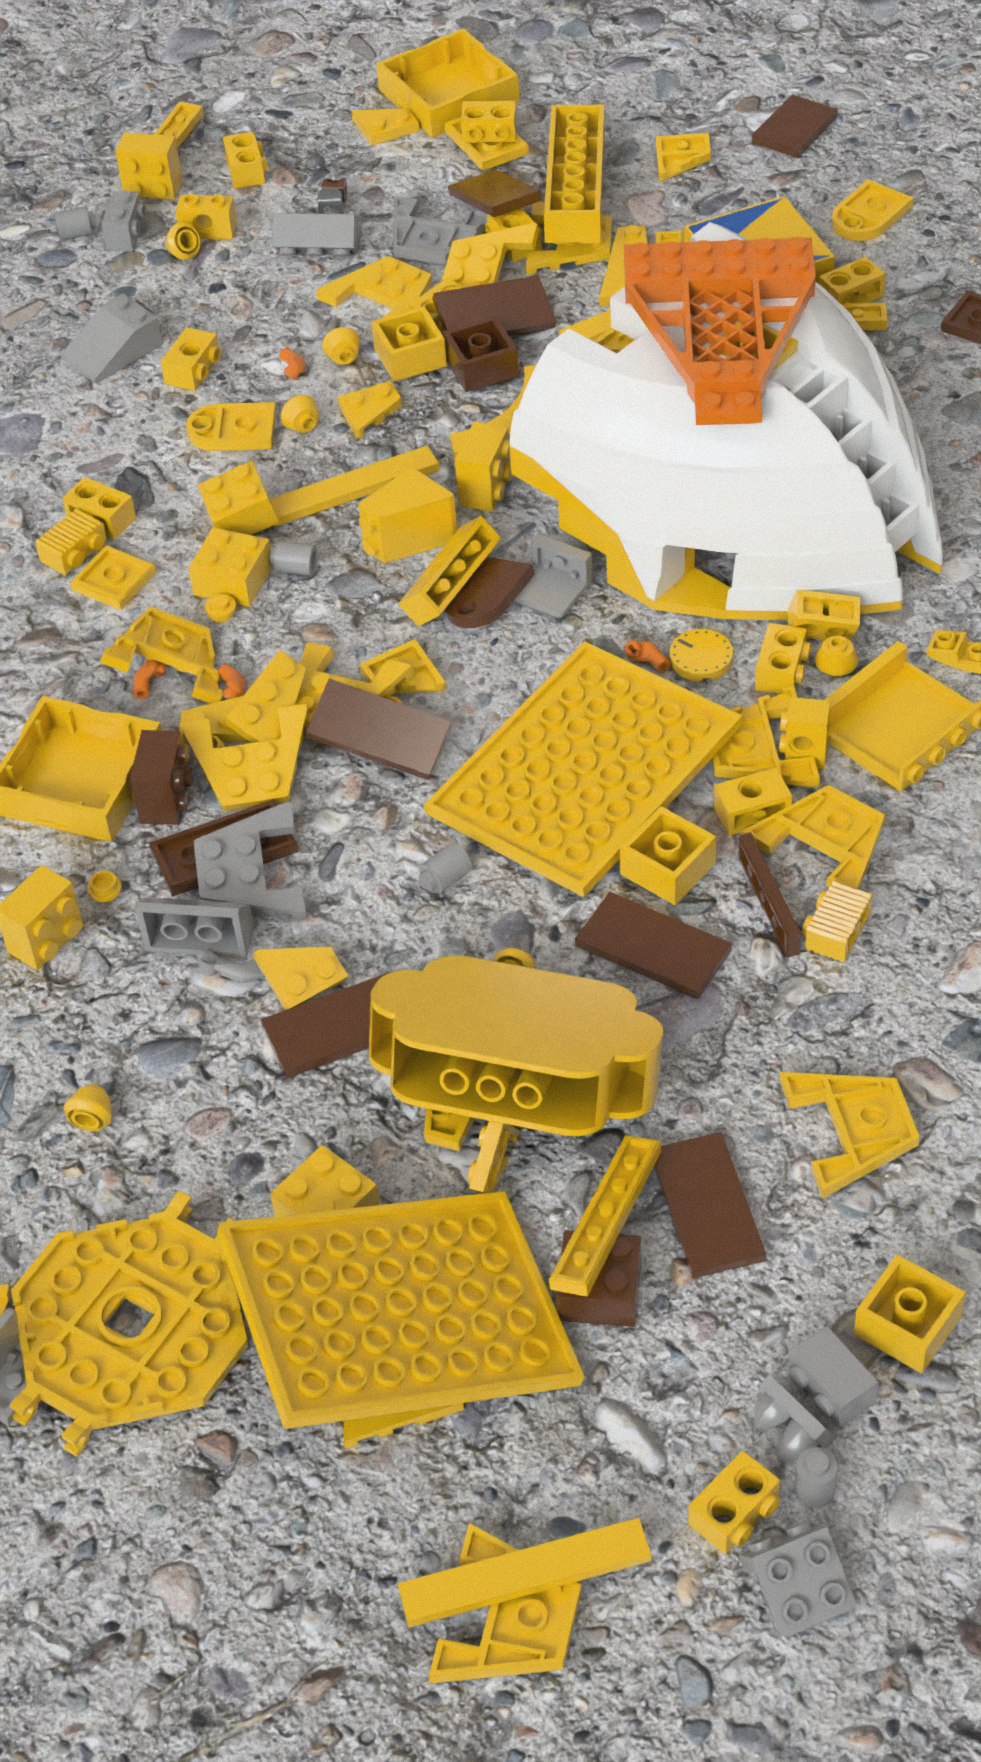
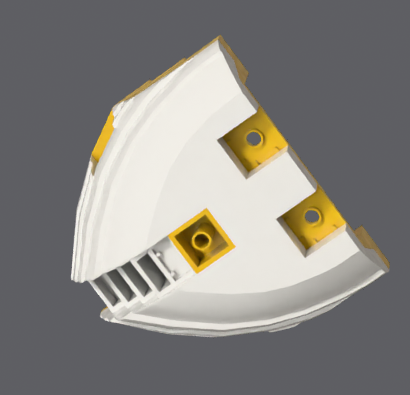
M710 222L692 235L690 242L749 239L723 226ZM818 283L815 285V297L810 298L766 382V391L761 399L762 423L696 425L695 404L687 394L686 383L633 306L625 303V287L610 297L611 328L594 341L568 329L547 345L531 375L519 408L514 411L510 431L511 474L558 500L559 528L605 554L607 561V583L654 610L720 619L788 620V608L798 589L860 597V614L895 611L902 609L903 601L902 579L898 578L896 551L938 574L942 573V542L933 487L928 474L925 453L910 413L906 408L893 375L884 365L874 345L850 312ZM798 297L760 299L761 305L766 307L794 306ZM682 302L646 303L651 311L680 310L683 308ZM704 302L700 306L706 309L710 305ZM734 302V303L731 304V305H733V306H735V307L738 308V307L741 306L742 304H740V303H738V302ZM722 312L717 314L720 318L727 316ZM738 321L733 324L738 328L743 326V324ZM706 322L701 325L706 329L711 327V325ZM767 322L762 324L765 349L773 347L785 322ZM662 326L678 351L685 352L684 328L682 326ZM724 332L718 334L723 339L728 336ZM737 342L735 346L742 348L745 344ZM709 343L703 345L706 349L713 347ZM723 352L719 356L726 359L730 355ZM695 549L738 553L735 557L732 587L695 568Z

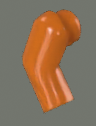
M283 348L279 357L288 364L284 369V374L292 380H296L300 373L303 374L306 362L302 356L290 348Z
M632 640L626 643L624 647V652L629 660L638 663H650L659 673L666 672L671 665L670 660L651 642Z
M147 659L134 674L133 695L137 699H145L149 696L151 677L153 675L158 678L162 677L166 671V664Z
M223 664L218 670L219 677L227 685V688L223 691V696L226 699L240 697V695L243 696L247 688L246 678L229 664Z

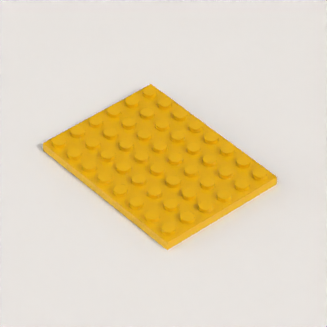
M584 641L423 805L425 814L574 893L585 897L620 859V847L660 806L667 808L738 731L743 725L742 715Z
M505 1191L221 1222L217 1234L284 1429L581 1386L585 1378Z

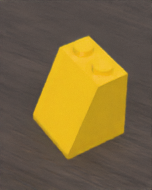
M413 467L358 503L359 523L363 540L362 546L368 555L376 557L383 563L445 546L457 532L454 494Z

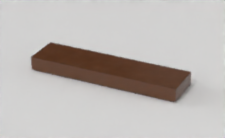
M752 833L741 834L738 838V859L785 955L788 958L800 955L801 932Z

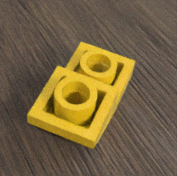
M935 631L926 650L927 656L945 665L981 674V642H968L967 632Z

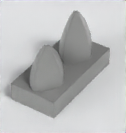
M769 1375L759 1385L765 1393L759 1400L755 1411V1427L757 1429L773 1428L785 1422L789 1417L793 1419L783 1432L777 1452V1460L779 1462L797 1459L804 1450L816 1447L818 1444L826 1449L836 1438L774 1377Z

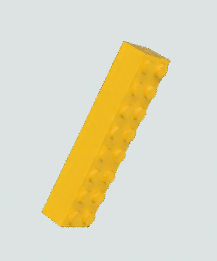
M604 104L551 105L544 206L545 243L556 245L581 243L588 245L600 242L604 160Z

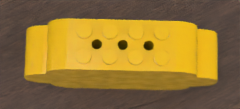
M445 956L429 962L423 971H394L382 976L376 982L371 991L369 1062L378 1071L391 1076L390 1088L393 1095L409 1105L565 1136H583L601 1130L609 1118L633 1119L645 1115L652 1109L658 1094L663 1027L651 1015L636 1011V997L631 991L618 984L468 956Z

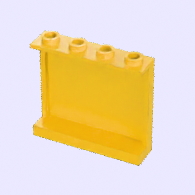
M897 641L824 700L830 701L828 744L902 792L911 783H917L933 765L940 764L945 755L953 748L960 747L976 729H981V700L974 704L907 662L908 647Z

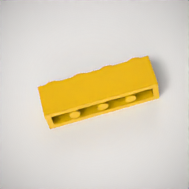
M482 516L461 526L400 600L399 606L418 626L440 616L501 537Z

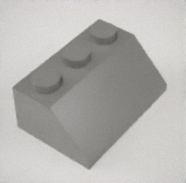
M273 213L272 247L280 251L281 255L288 256L296 255V251H307V255L323 256V251H334L335 256H350V252H358L363 223L355 214Z
M149 897L137 901L135 904L145 951L202 955V951L207 950L215 953L217 956L247 958L254 928L250 904Z

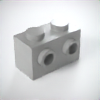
M127 190L112 192L101 223L107 251L134 250L146 215V207L144 203H141L139 192Z
M828 1326L790 1350L788 1369L790 1379L797 1388L801 1390L804 1388L813 1398L814 1405L819 1413L825 1418L830 1417L839 1428L877 1402L879 1382Z

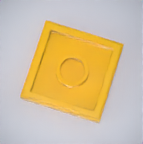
M106 545L70 582L71 589L75 592L122 610L157 571L154 564Z

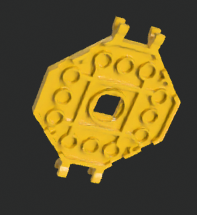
M178 1191L164 1212L149 1214V1219L129 1223L124 1219L96 1225L94 1230L74 1234L73 1230L57 1233L14 1285L11 1292L14 1308L17 1312L18 1334L27 1386L10 1403V1408L15 1411L12 1415L13 1420L26 1427L34 1417L39 1402L41 1400L75 1419L61 1436L63 1440L67 1441L64 1445V1450L78 1457L86 1446L90 1433L93 1430L205 1406L247 1349L248 1341L237 1290L218 1234L213 1239L185 1223L193 1214V1209L188 1207L192 1201L189 1195ZM228 1218V1219L226 1220V1222H230V1221H234V1220L231 1219V1218ZM125 1299L154 1314L139 1336L134 1338H126L105 1326Z

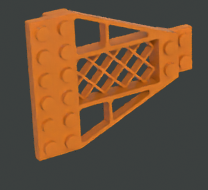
M812 237L625 244V303L633 306L686 383L687 394L695 404L696 425L762 423L761 399L766 391V382L810 298L815 297L816 273ZM798 297L794 306L766 307L761 305L760 299ZM682 302L683 308L680 310L651 311L646 303ZM704 302L710 305L706 309L700 306ZM738 302L742 305L737 308L731 304ZM722 312L727 316L720 318L717 314ZM738 321L742 323L743 326L738 328L733 324ZM706 322V323L710 324L711 327H709L708 329H706V328L702 327L701 325ZM767 322H785L773 347L765 349L762 324ZM662 326H682L684 328L685 352L678 351ZM724 332L728 336L723 339L718 334ZM737 342H741L745 344V346L739 348L735 346V344ZM709 343L713 347L706 349L703 345ZM724 352L730 356L723 359L719 355Z

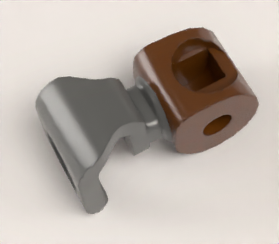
M324 178L322 190L318 192L319 214H325L323 209L326 206H334L338 209V214H344L343 202L347 201L346 178L340 180Z

